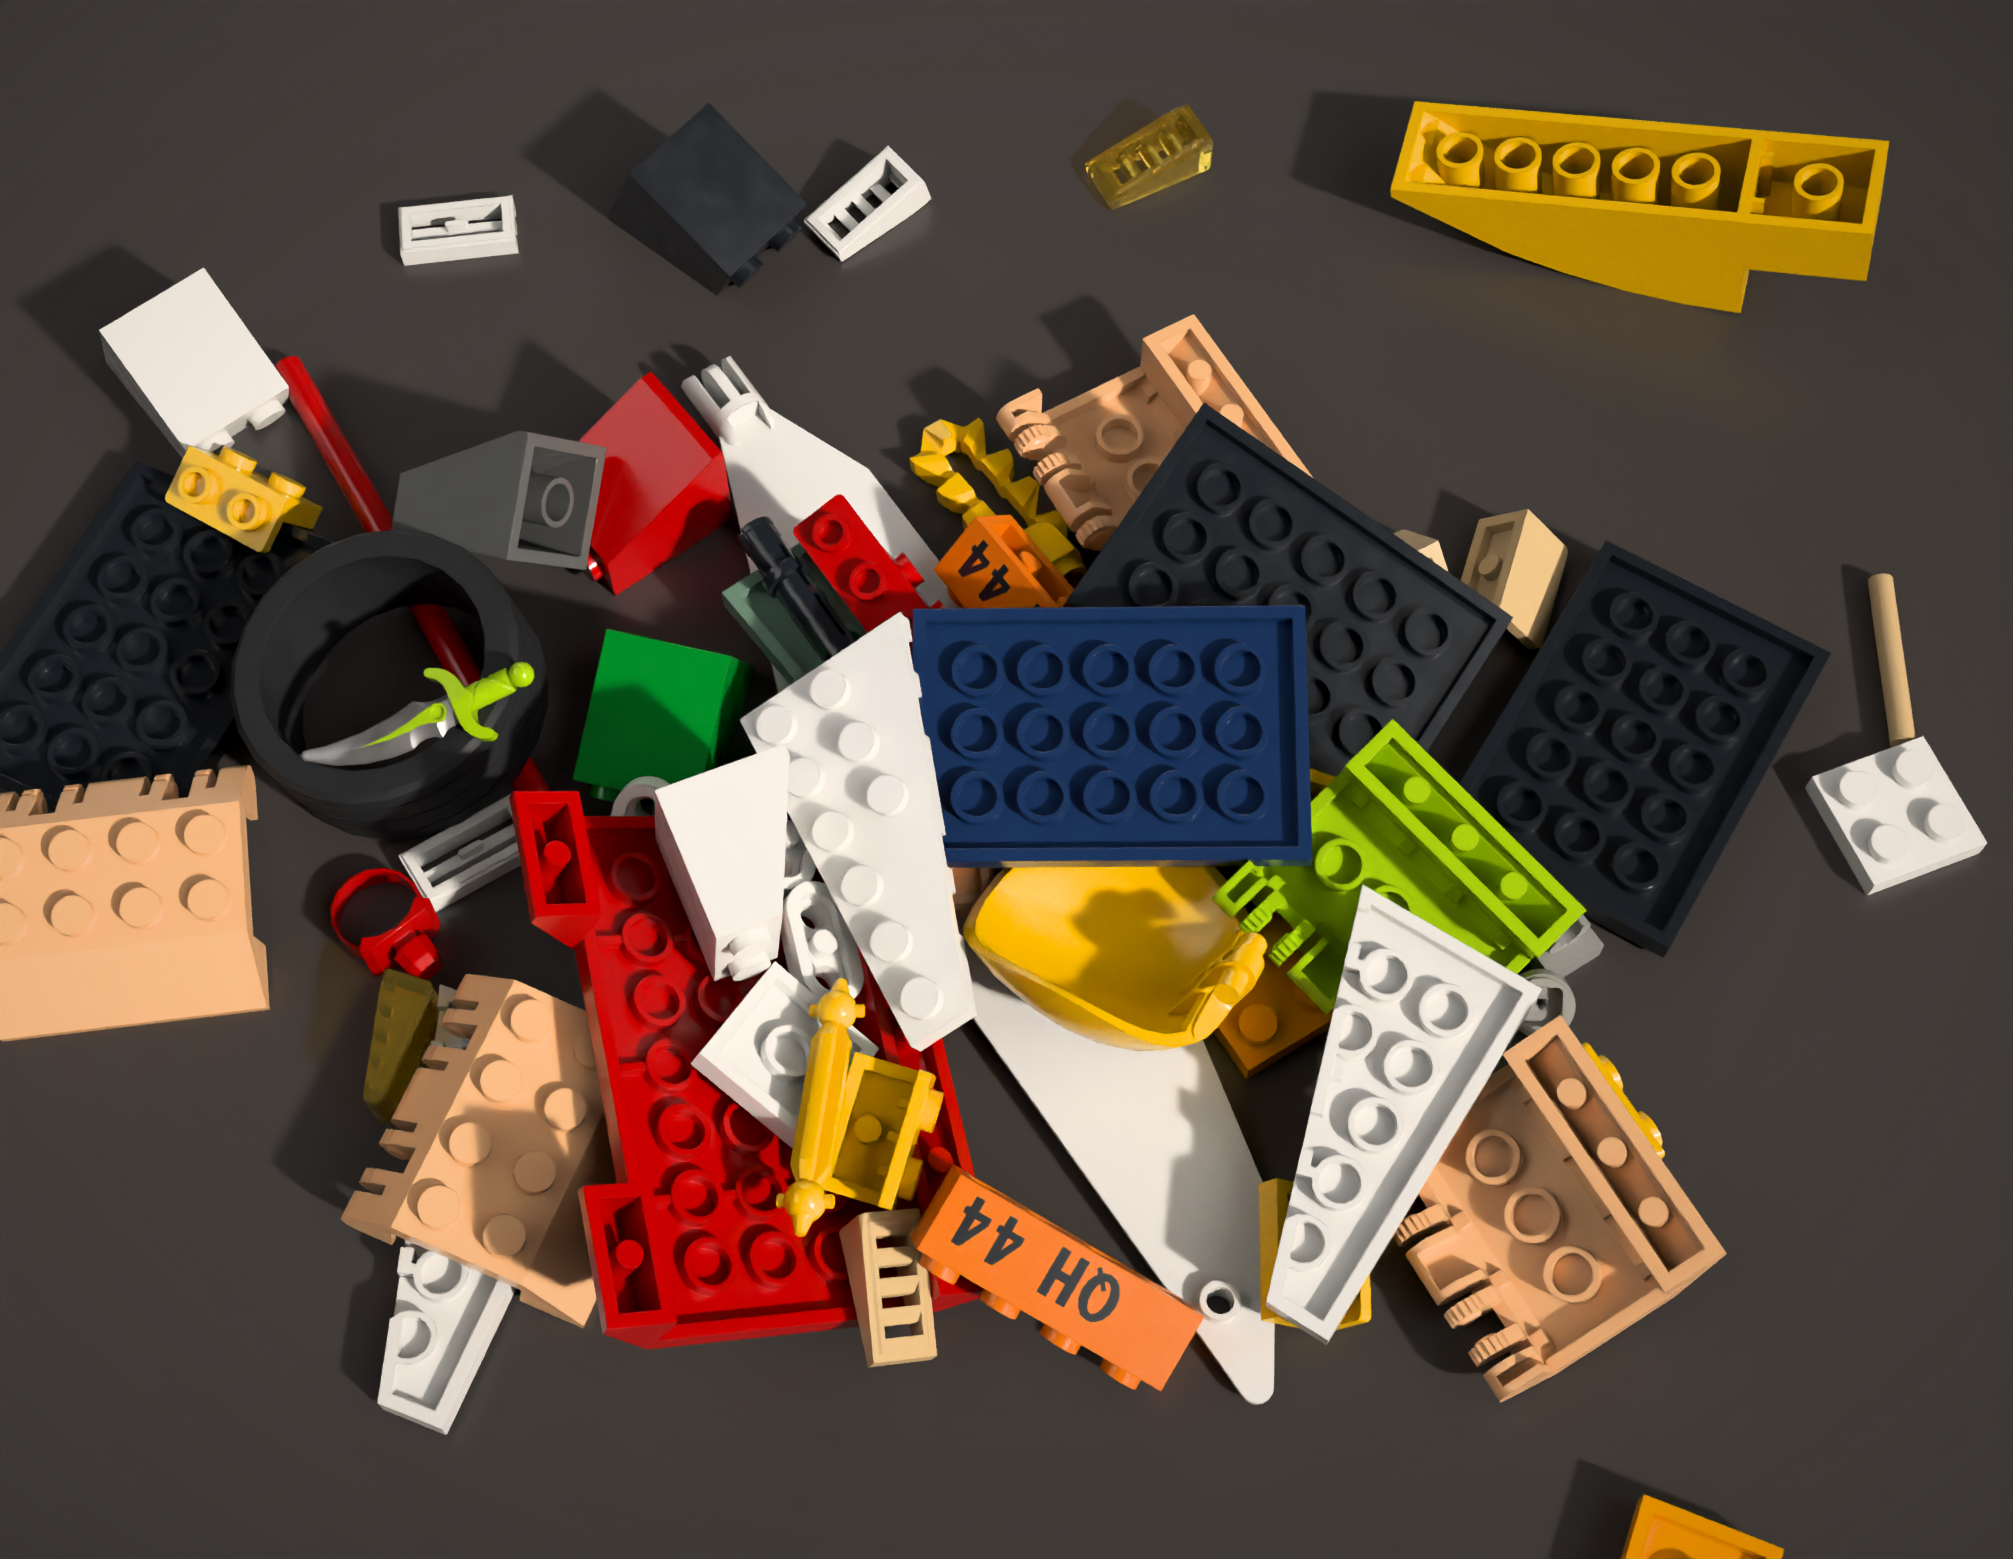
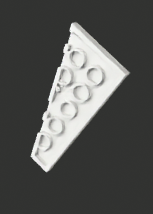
M898 612L739 720L757 753L785 744L790 755L787 812L906 1039L912 1048L922 1051L977 1016L964 936L959 934L952 897L953 894H956L952 869L947 867L942 838V836L946 835L930 738L924 734L918 699L922 697L919 675L913 670L909 642H912L910 623L903 614Z
M1362 885L1265 1306L1325 1345L1328 1344L1542 990L1535 984Z
M441 984L437 1000L439 1014L435 1041H431V1046L466 1050L470 1040L451 1034L440 1023L448 1008L459 1009L452 1003L457 990ZM405 1240L404 1247L400 1248L397 1273L400 1277L394 1317L390 1318L377 1403L385 1411L447 1435L516 1288Z

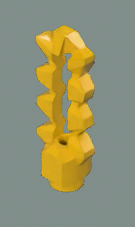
M977 418L969 425L962 427L939 419L924 428L921 452L909 458L910 467L913 473L926 483L939 487L936 490L937 502L943 507L948 508L951 512L963 514L964 530L975 517L996 516L983 500H979L976 497L973 488L958 472L955 473L952 470L948 460L945 458V456L953 451L957 454L962 452L963 455L966 453L974 467L978 471L981 470L993 483L998 494L1002 498L1007 499L1024 518L1028 525L1024 531L1072 588L1075 589L1088 569L1083 564L1080 551L1068 539V525L1057 510L1038 515L1041 495L1040 484L1028 476L1012 483L1015 473L1013 457L1009 449L986 454L983 421Z

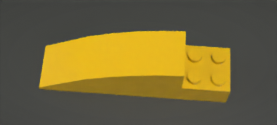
M1414 101L1390 192L1392 198L1506 253L1559 272L1627 292L1685 305L1741 314L1749 270L1867 281L1884 184L1889 141Z

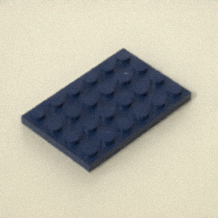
M1305 605L913 609L912 664L913 670L919 675L922 697L918 699L924 734L930 738L946 835L942 836L947 867L1244 866L1249 860L1255 866H1311L1312 829Z

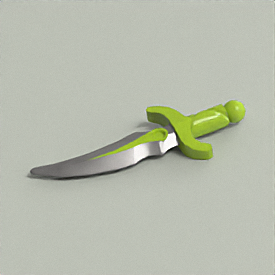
M516 662L510 667L509 671L503 668L490 674L487 678H482L465 686L461 680L447 670L427 668L423 672L424 676L432 682L442 684L447 694L430 702L413 701L393 716L359 734L327 746L305 750L300 757L307 762L332 766L368 764L397 757L414 750L425 739L432 737L443 738L450 728L459 723L474 738L484 742L495 741L498 738L497 732L489 727L480 725L478 710L513 694L517 690L516 687L529 686L535 677L534 670L526 662Z

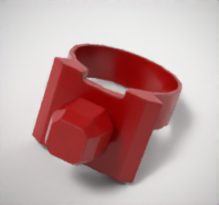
M386 868L371 869L349 878L337 891L331 905V924L344 948L358 959L364 960L373 976L385 975L398 965L411 979L422 983L428 981L443 967L441 956L431 942V939L438 934L441 922L430 899L421 897L412 880L398 871ZM392 883L406 887L417 896L413 900L408 915L397 927L382 935L361 938L360 946L353 945L341 935V916L346 904L357 892L374 884Z

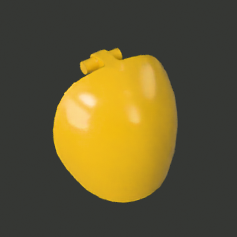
M1214 866L1004 868L981 894L963 925L964 939L992 974L1037 1012L1062 1028L1096 1043L1134 1051H1163L1198 1043L1207 1038L1221 1024L1232 1007L1253 989L1264 969V959L1262 956L1267 949V942L1262 935L1255 932L1244 933L1238 927L1249 915L1245 907L1230 919L1211 899L1227 882L1225 877Z

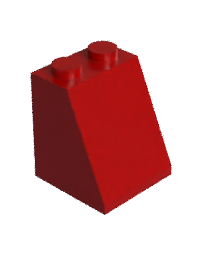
M652 372L641 377L578 441L607 447L586 570L582 571L592 582L600 578L615 596L734 519L722 451Z

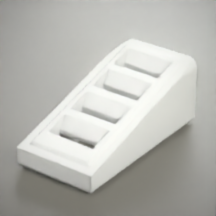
M887 146L803 221L820 241L843 262L913 215L931 200V196L925 182ZM891 182L898 188L892 195L884 188ZM872 194L882 202L876 209L865 200ZM854 206L866 216L860 224L847 212ZM836 218L850 231L843 239L828 225Z

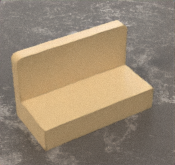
M1529 509L1479 519L1461 581L1513 616L1506 629L1528 650L1541 648L1564 570L1568 549Z

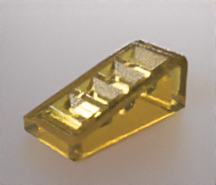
M1186 104L1164 114L1086 162L1085 171L1111 210H1114L1211 169L1213 141L1190 106ZM1161 150H1164L1168 156L1163 160L1157 153ZM1141 159L1147 170L1142 172L1135 161ZM1121 168L1129 181L1121 184L1113 170Z
M385 969L381 978L363 1100L377 1121L388 1125L391 1124L390 1120L422 1060L437 1026L439 1014L437 1008L438 995L430 981L392 969Z

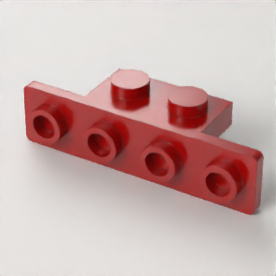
M837 494L795 526L793 534L867 633L898 612L909 620L912 642H909L912 658L913 609L947 608L940 600H937L931 606L928 605L916 589L925 582V579L902 551L893 558L879 543L843 495Z

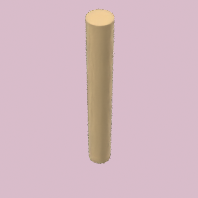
M1882 573L1873 575L1868 579V589L1890 745L1895 747L1916 739L1893 577L1890 574Z

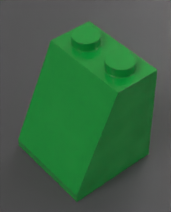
M606 629L572 780L592 784L589 796L615 802L623 788L636 778L654 776L673 784L723 766L752 681L755 666L729 655ZM652 801V811H655V801Z

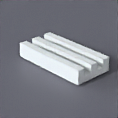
M513 196L399 207L400 254L404 266L519 253L516 238V208ZM501 218H502V220H500V221H490V222H481V223L468 224V222H473V221H482V220H491V219H501ZM445 225L444 227L412 230V228Z
M510 795L480 810L462 823L449 827L398 855L418 892L423 898L430 899L435 912L521 865L513 823L482 841L477 840L460 849L457 855L426 872H423L421 869L423 866L510 818L513 819L509 800Z

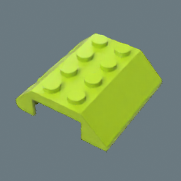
M1394 719L1345 765L1342 772L1311 801V866H1255L1249 860L1211 898L1230 919L1250 901L1257 906L1238 926L1244 933L1259 932L1272 919L1274 912L1294 930L1291 933H1286L1272 947V952L1268 957L1279 967L1298 948L1304 956L1286 975L1326 1015L1335 1007L1362 885L1516 974L1531 960L1539 958L1587 911Z

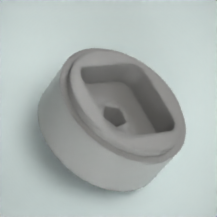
M1533 969L1521 974V977L1542 990L1519 1030L1529 1036L1559 1015L1563 1017L1569 1026L1575 1014L1576 1003L1573 992L1566 980L1559 974L1547 969Z

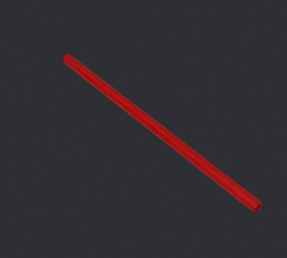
M288 356L281 359L275 365V368L289 386L288 398L366 533L391 530L393 522L391 514L303 362L297 356ZM430 604L408 606L443 669L456 676L465 686L479 681L481 670L444 606ZM531 756L528 758L520 774L510 784L513 791H550Z

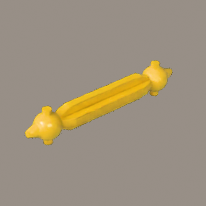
M843 978L837 979L831 991L823 995L818 1004H810L809 1006L810 1018H818L822 1026L811 1039L790 1166L796 1182L788 1188L786 1194H777L776 1197L777 1208L786 1209L788 1215L792 1218L794 1233L800 1237L806 1235L813 1221L820 1218L825 1209H833L835 1206V1196L833 1194H826L821 1185L830 1175L833 1168L852 1050V1042L847 1029L855 1022L856 1018H864L865 1005L856 1004L854 998L849 993L847 980Z

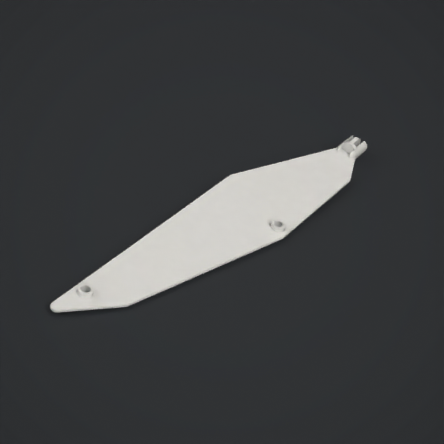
M731 356L722 359V370L717 365L712 364L701 371L704 387L695 375L683 380L681 387L684 393L720 440L740 531L752 520L766 516L773 521L774 526L782 535L781 537L788 547L792 548L800 543L793 534L794 527L835 495L841 494L847 499L879 543L893 558L902 551L925 579V582L916 589L929 606L940 600L947 609L960 608L950 599L947 593L948 587L933 570L940 561L868 468L771 410ZM746 554L751 574L758 570V568ZM771 663L779 693L790 686V684ZM993 868L994 878L1004 868ZM967 917L956 918L958 931L962 936L963 925ZM964 939L977 1016L972 1018L1162 1286L1191 1303L1204 1316L1196 1333L1241 1397L1248 1403L1255 1405L1267 1402L1274 1391L1275 1323L1261 1321L1258 1184L1263 1182L1204 1041L1201 1040L1198 1043L1163 1051H1134L1096 1043L1062 1028L1029 1006L992 974ZM1212 1296H1221L1228 1301L1231 1310L1224 1314H1217L1210 1310L1206 1300Z

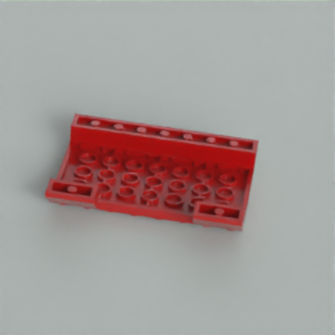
M513 791L509 800L531 923L575 950L617 1184L582 1186L578 1190L602 1334L649 1350L859 1327L839 1231L857 1215L891 1210L824 1190L826 1194H833L835 1196L834 1208L825 1209L822 1216L813 1221L804 1237L796 1236L792 1218L788 1215L785 1208H777L776 1206L777 1194H786L788 1188L796 1182L790 1166L793 1149L690 1064L767 970L752 978L741 981H734L731 975L717 981L713 980L655 840V816H584L579 791ZM787 816V820L792 821L791 817ZM816 867L815 874L811 881L822 882L825 884L822 876L820 875ZM801 916L803 923L807 927L815 929L813 922L809 918ZM780 935L778 957L770 960L771 965L777 962L789 972ZM857 945L864 982L860 993L854 1000L856 1004L865 1005L864 1018H856L852 1026L879 1048L873 1057L914 1070L933 1073L936 1076L933 1090L944 1093L933 1132L929 1133L920 1130L913 1152V1158L923 1160L920 1178L913 1199L908 1201L900 1198L896 1210L918 1208L922 1217L953 1164L975 1177L942 1038L922 1051L910 1046ZM816 977L823 987L830 990L828 983L824 979ZM890 1241L876 1242L877 1249L892 1247ZM896 1267L880 1268V1279L898 1277ZM929 1272L933 1313L977 1300L984 1289L962 1275L959 1276L955 1285ZM903 1296L882 1298L883 1309L905 1306Z

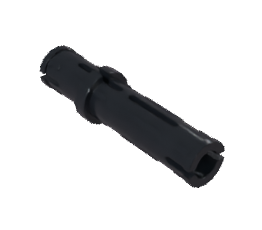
M762 516L746 524L741 529L743 534H738L736 537L738 544L743 548L748 557L751 558L764 578L762 586L767 594L772 598H778L780 603L784 605L794 623L823 663L854 643L855 640L848 632L849 630L810 577L811 567L805 558L796 556L781 537L782 535L774 526L773 521L769 517Z

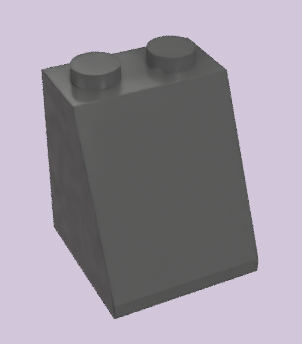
M518 430L400 473L397 497L394 503L391 530L397 529L433 534L464 547L469 552L491 557L586 570L607 447Z

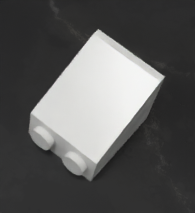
M204 268L99 330L106 363L182 458L189 445L220 454L223 446L232 447L235 443L232 436L250 425L255 430L262 429L276 421L285 412L282 405L288 402L289 386Z
M785 744L654 790L655 840L714 981L730 975L734 981L752 978L767 970L771 966L770 960L778 957L783 914L790 755Z

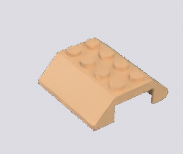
M1194 314L1142 339L1141 363L1139 367L1043 413L1042 393L1037 388L1007 403L1000 409L996 417L997 422L1009 440L1015 442V449L1020 456L1024 457V459L1028 457L1029 460L1040 461L1034 467V477L1040 485H1043L1045 493L1070 530L1077 533L1075 534L1076 539L1082 548L1086 550L1088 548L1093 551H1101L1203 403L1209 405L1311 476Z
M250 765L220 768L217 778L215 773H213V769L196 771L189 796L186 798H179L178 787L172 774L155 775L152 785L148 777L89 783L86 792L80 784L67 785L63 788V792H61L54 813H48L47 802L41 789L24 790L20 798L16 792L0 793L1 1041L270 1010L266 945L253 936L246 817L250 821L258 820L255 777Z
M465 974L452 999V1003L459 1009L448 1008L440 1023L451 1034L470 1040L466 1050L429 1045L422 1061L431 1069H416L390 1120L392 1124L401 1130L386 1129L379 1142L380 1146L392 1156L402 1160H410L404 1173L367 1167L359 1183L365 1189L376 1194L354 1191L340 1219L352 1228L390 1245H393L396 1236L515 1287L521 1290V1302L584 1328L597 1299L578 1190L582 1186L617 1184L586 1011L514 979Z
M1561 1015L1502 1054L1508 1064L1490 1076L1419 1193L1427 1209L1404 1218L1393 1235L1399 1247H1403L1433 1233V1235L1413 1246L1407 1251L1405 1256L1437 1306L1445 1305L1469 1292L1472 1293V1295L1458 1302L1444 1314L1452 1329L1466 1326L1492 1310L1496 1312L1505 1326V1329L1500 1332L1491 1333L1475 1343L1474 1348L1468 1352L1476 1367H1480L1508 1352L1511 1353L1512 1356L1499 1362L1483 1375L1499 1402L1512 1398L1573 1364L1674 1298L1727 1254Z

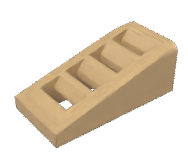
M918 1208L863 1213L857 1215L839 1231L868 1368L932 1360L937 1356L929 1271L918 1263L923 1253L916 1249L910 1239L911 1234L921 1219L920 1209ZM876 1242H891V1248L877 1249ZM896 1267L898 1277L880 1279V1268ZM903 1296L905 1306L882 1308V1298ZM909 1324L911 1336L885 1339L884 1327Z

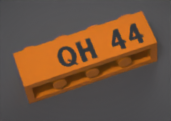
M1011 515L975 517L933 569L948 587L947 593L950 599L960 608H1061L1074 591L1072 586Z
M954 1164L910 1236L916 1249L923 1253L918 1261L923 1268L955 1285L959 1276L962 1275L984 1288L979 1296L982 1302L1013 1320L1017 1318L1021 1310L1044 1323L1039 1334L1073 1355H1076L1081 1345L1104 1358L1099 1366L1104 1373L1133 1390H1136L1141 1380L1159 1391L1163 1389L1204 1318L1191 1303Z

